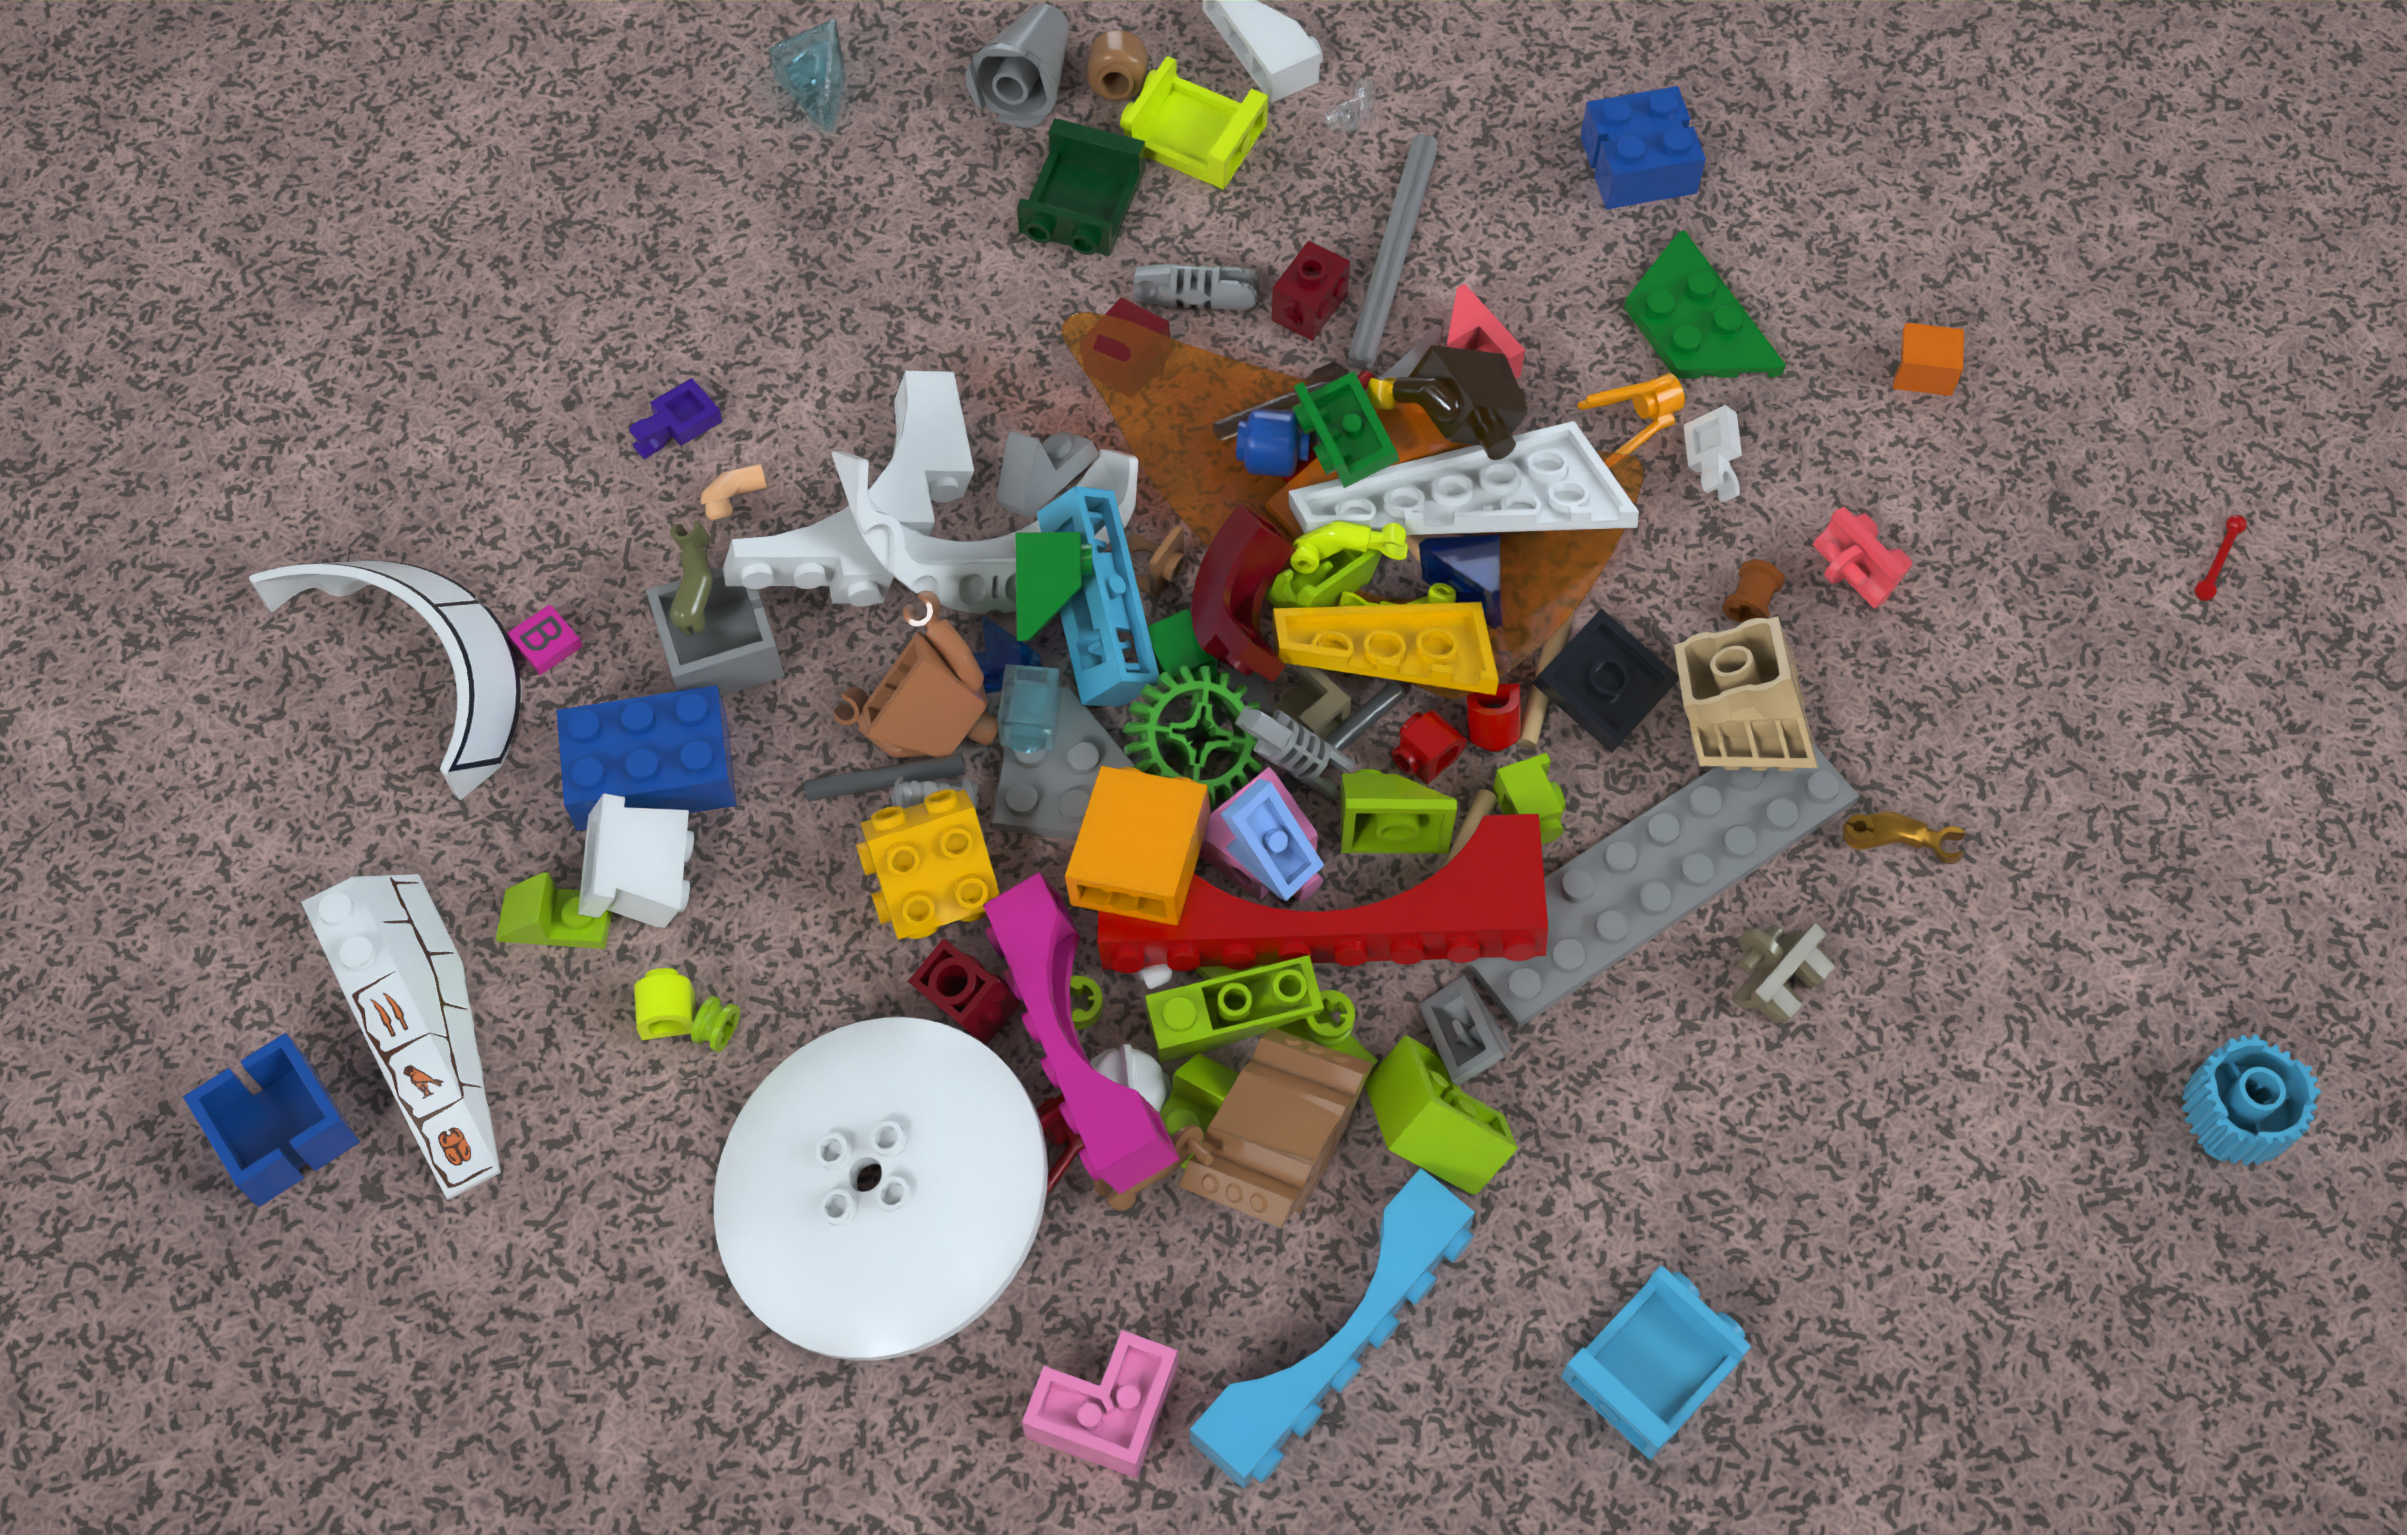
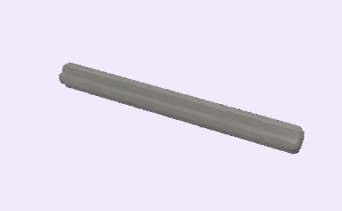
M1418 134L1412 140L1348 352V364L1351 367L1369 370L1374 365L1437 153L1438 142L1433 136L1426 137L1423 134Z

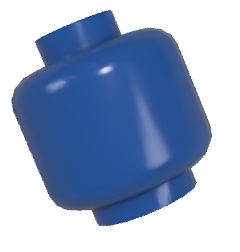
M1254 409L1250 412L1247 421H1239L1236 459L1237 461H1243L1246 470L1252 475L1291 477L1297 470L1299 460H1309L1311 432L1305 435L1293 411Z

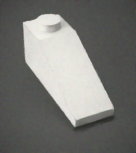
M1203 0V11L1261 91L1268 95L1270 103L1319 82L1320 63L1323 61L1321 47L1313 36L1308 37L1297 21L1257 0Z

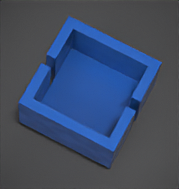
M1678 86L1586 102L1580 138L1591 169L1596 168L1594 177L1606 210L1697 194L1706 158L1694 126L1689 127L1690 116Z
M286 1032L240 1060L244 1069L263 1089L255 1095L228 1068L183 1096V1099L235 1185L258 1208L304 1179L299 1170L300 1168L308 1164L314 1171H317L360 1143L310 1061Z

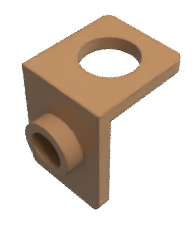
M1175 525L1160 546L1139 534H1133L1127 542L1130 556L1137 551H1147L1153 554L1149 562V574H1135L1139 589L1157 598L1168 582L1173 583L1178 579L1185 567L1187 556L1184 554V529Z

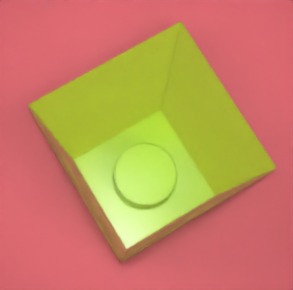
M1361 769L1354 773H1342L1340 789L1341 853L1448 854L1457 813V800L1398 774H1383L1375 769Z

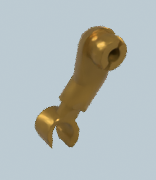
M1894 811L1868 815L1856 814L1851 816L1843 827L1844 840L1850 847L1856 850H1865L1900 842L1917 849H1921V846L1933 849L1936 857L1948 864L1957 863L1964 854V851L1947 853L1940 847V843L1944 840L1958 841L1964 839L1965 831L1960 827L1948 826L1940 831L1929 829L1927 823Z

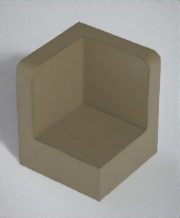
M1299 666L1298 685L1271 707V717L1276 709L1281 710L1313 734L1325 739L1349 718L1351 697L1318 668Z

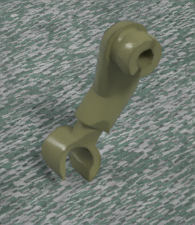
M699 520L694 522V528L688 535L682 524H675L670 529V535L683 550L680 558L684 575L671 605L669 615L671 622L683 634L693 636V629L698 634L705 628L706 616L703 611L713 583L707 553L703 549L709 543L710 536Z

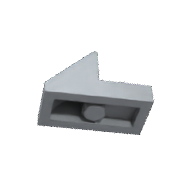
M1062 430L1041 444L1036 438L1011 431L1007 438L996 495L997 503L1008 511L1030 518L1100 456L1094 443L1090 439Z

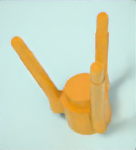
M1666 373L1643 383L1590 394L1586 397V400L1578 402V409L1585 410L1632 399L1637 414L1643 419L1650 418L1653 420L1650 425L1604 460L1607 468H1611L1620 460H1623L1660 430L1675 424L1673 413L1683 409L1685 395L1682 385L1674 374Z

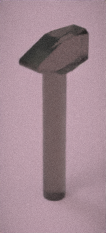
M1334 362L1313 370L1311 373L1313 384L1307 385L1306 388L1311 393L1350 373V371L1346 367ZM1296 391L1284 394L1213 422L1214 434L1218 441H1223L1237 435L1239 421H1247L1250 412L1254 409L1293 411L1292 407L1299 404L1300 401Z

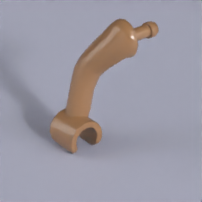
M1194 1124L1186 1125L1176 1131L1171 1137L1180 1160L1121 1194L1116 1190L1111 1193L1114 1189L1103 1179L1094 1180V1189L1101 1196H1108L1107 1202L1115 1210H1127L1135 1203L1138 1192L1171 1175L1191 1153L1198 1158L1202 1165L1206 1166L1213 1162L1214 1157L1209 1150H1206L1201 1145L1203 1139L1202 1129Z

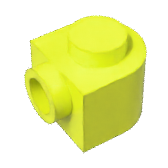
M658 968L648 971L645 974V978L640 979L634 984L636 1028L641 1039L649 1040L691 1034L697 1012L695 991L690 980L685 976L679 975L677 970L671 968Z

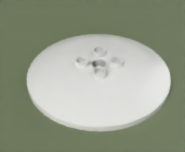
M907 1017L878 1018L847 1025L818 1037L785 1059L754 1091L739 1113L721 1154L714 1191V1225L721 1259L730 1281L745 1304L770 1329L798 1346L828 1357L853 1361L891 1359L922 1351L946 1340L976 1320L1000 1297L1024 1263L1035 1240L1043 1215L1048 1180L1047 1149L1043 1128L1036 1108L1015 1073L997 1054L963 1031L942 1023ZM880 1164L882 1177L878 1185L870 1191H859L857 1179L860 1172L868 1165Z

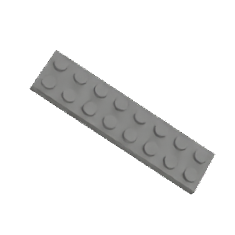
M1814 744L1812 745L1819 768H1796L1794 771H1779L1777 768L1769 767L1766 771H1752L1750 767H1741L1739 770H1725L1723 767L1715 766L1544 878L1548 917L1546 956H1534L1525 961H1511L1505 957L1478 958L1465 964L1516 1029H1519L1856 804L1859 795Z

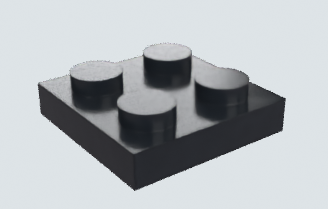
M1601 608L1544 668L1532 684L1609 752L1613 753L1676 684L1679 676Z

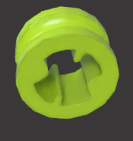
M1076 975L1071 977L1070 994L1077 998L1082 996L1083 993L1090 995L1088 997V1007H1091L1087 1012L1080 1008L1072 1012L1075 1030L1091 1027L1102 1015L1103 996L1101 989L1094 980L1086 976Z
M1323 990L1320 992L1326 1012L1329 1014L1341 1013L1339 1027L1334 1028L1329 1022L1319 1025L1320 1013L1304 1018V1029L1307 1036L1314 1043L1325 1047H1334L1344 1043L1350 1037L1354 1027L1355 1008L1352 1001L1344 993L1336 990Z
M716 996L708 997L700 1007L691 1030L692 1042L703 1044L708 1041L710 1042L711 1050L716 1052L723 1051L738 1025L740 1018L739 1006L729 1003L724 1007L720 998Z

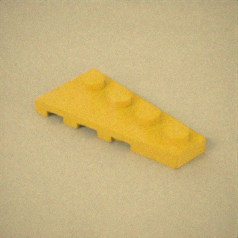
M1481 602L1273 608L1271 623L1276 654L1284 663L1496 695L1499 679Z

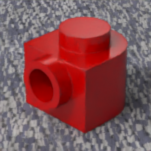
M1520 683L1498 684L1496 695L1467 691L1468 738L1474 745L1486 751L1497 752L1505 750L1519 740L1521 736ZM1491 703H1497L1501 706L1498 708H1491L1487 705Z
M1431 710L1425 714L1417 712L1401 727L1399 731V745L1392 750L1391 755L1393 761L1402 772L1410 776L1416 774L1428 785L1458 759L1466 746L1467 739L1436 711Z

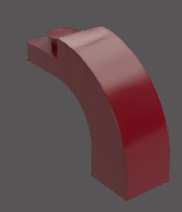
M1241 502L1219 529L1199 568L1192 596V626L1197 642L1203 651L1247 676H1251L1255 671L1274 682L1286 665L1261 633L1259 625L1260 608L1270 583L1297 549L1276 525Z

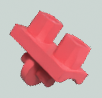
M1844 506L1834 511L1829 525L1812 545L1830 563L1824 573V577L1831 584H1836L1846 579L1875 609L1888 599L1911 568L1912 560L1901 549L1892 548L1887 550L1876 539L1879 535L1877 524L1866 513L1854 516Z

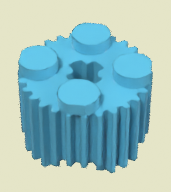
M2253 1034L2249 1039L2245 1035H2241L2237 1040L2234 1038L2229 1039L2222 1048H2217L2190 1076L2189 1081L2184 1087L2182 1099L2186 1103L2182 1107V1111L2189 1113L2185 1118V1122L2193 1125V1128L2190 1130L2191 1134H2198L2200 1138L2197 1142L2203 1145L2207 1154L2219 1161L2230 1160L2232 1164H2236L2239 1160H2242L2244 1166H2248L2253 1161L2256 1165L2262 1164L2265 1160L2268 1162L2272 1161L2276 1156H2280L2310 1128L2309 1124L2315 1118L2312 1113L2317 1109V1105L2313 1101L2321 1094V1089L2314 1087L2318 1079L2317 1077L2310 1076L2309 1072L2313 1069L2311 1065L2304 1066L2298 1059L2292 1061L2289 1059L2290 1052H2279V1046L2276 1044L2272 1048L2268 1047L2267 1041L2260 1040L2258 1034Z

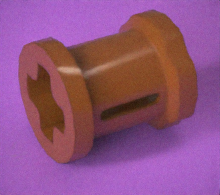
M1751 559L1742 563L1738 573L1740 582L1736 591L1726 598L1723 605V611L1726 616L1740 623L1754 618L1768 619L1770 615L1768 605L1773 594L1781 591L1785 582L1784 574L1773 564L1764 560Z

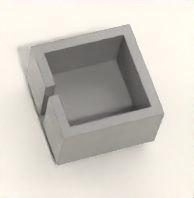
M723 567L711 570L713 583L703 611L706 616V625L698 634L693 629V636L683 634L671 622L669 615L681 580L646 590L677 691L718 685L720 694L723 696L785 677L758 589H748L744 586H725Z

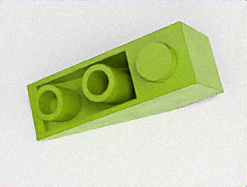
M1310 955L1145 995V1012L1159 1063L1219 1049L1267 1032L1270 1028L1275 1029L1324 1011Z

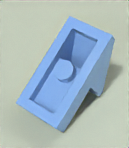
M1258 779L1220 814L1235 836V839L1227 846L1229 853L1280 899L1287 901L1324 866L1271 781Z

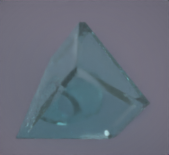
M836 18L768 48L774 78L826 135L835 130L846 83Z

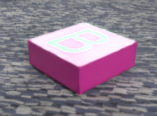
M551 604L507 632L510 641L539 676L583 647L580 638Z

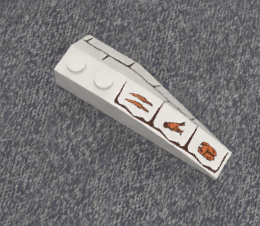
M420 875L351 877L302 901L303 908L355 1018L446 1199L449 1200L501 1173L491 1115L483 1083L484 1076L481 1059L476 1044L472 1009L469 1004L464 965Z

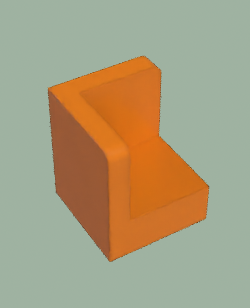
M1906 323L1902 330L1901 361L1893 379L1892 389L1952 396L1963 372L1964 329Z

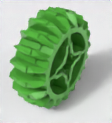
M1203 665L1198 669L1195 681L1189 667L1181 666L1177 669L1176 673L1177 683L1170 674L1163 672L1157 677L1160 691L1149 684L1141 689L1140 693L1149 705L1142 702H1133L1130 705L1129 711L1131 714L1142 721L1128 722L1124 725V733L1138 736L1139 739L1137 742L1126 745L1124 753L1126 755L1141 754L1142 761L1136 763L1132 768L1142 772L1148 770L1151 775L1173 778L1181 775L1173 771L1163 760L1156 740L1161 745L1173 748L1179 756V770L1183 771V776L1181 777H1187L1197 783L1208 785L1211 809L1215 806V793L1225 803L1234 795L1232 785L1241 790L1250 783L1248 776L1243 770L1249 773H1258L1262 769L1263 765L1259 760L1250 755L1251 753L1258 754L1253 750L1258 740L1235 724L1245 706L1258 710L1260 703L1252 701L1244 706L1240 698L1246 694L1247 686L1242 683L1232 691H1229L1227 686L1230 682V674L1225 671L1218 675L1214 683H1211V670L1209 666ZM1183 696H1192L1191 707L1186 710L1183 723L1157 724L1161 711L1170 700ZM1209 701L1217 705L1226 714L1232 725L1234 735L1232 731L1224 730L1215 724L1212 718V705L1208 704ZM1196 726L1201 729L1198 735L1204 733L1206 741L1212 742H1206L1193 749L1190 746L1193 741L1187 743L1185 735L1182 734ZM1224 750L1233 752L1232 759L1222 774L1214 779L1199 780L1200 769L1205 767L1206 759L1210 752L1221 753Z

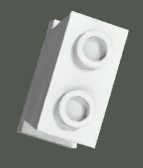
M603 793L588 814L578 914L600 918L608 910L655 927L666 928L678 912H684L689 899L690 883L687 880H683L684 863L689 861L694 845V833L687 830L689 810L625 808V797Z

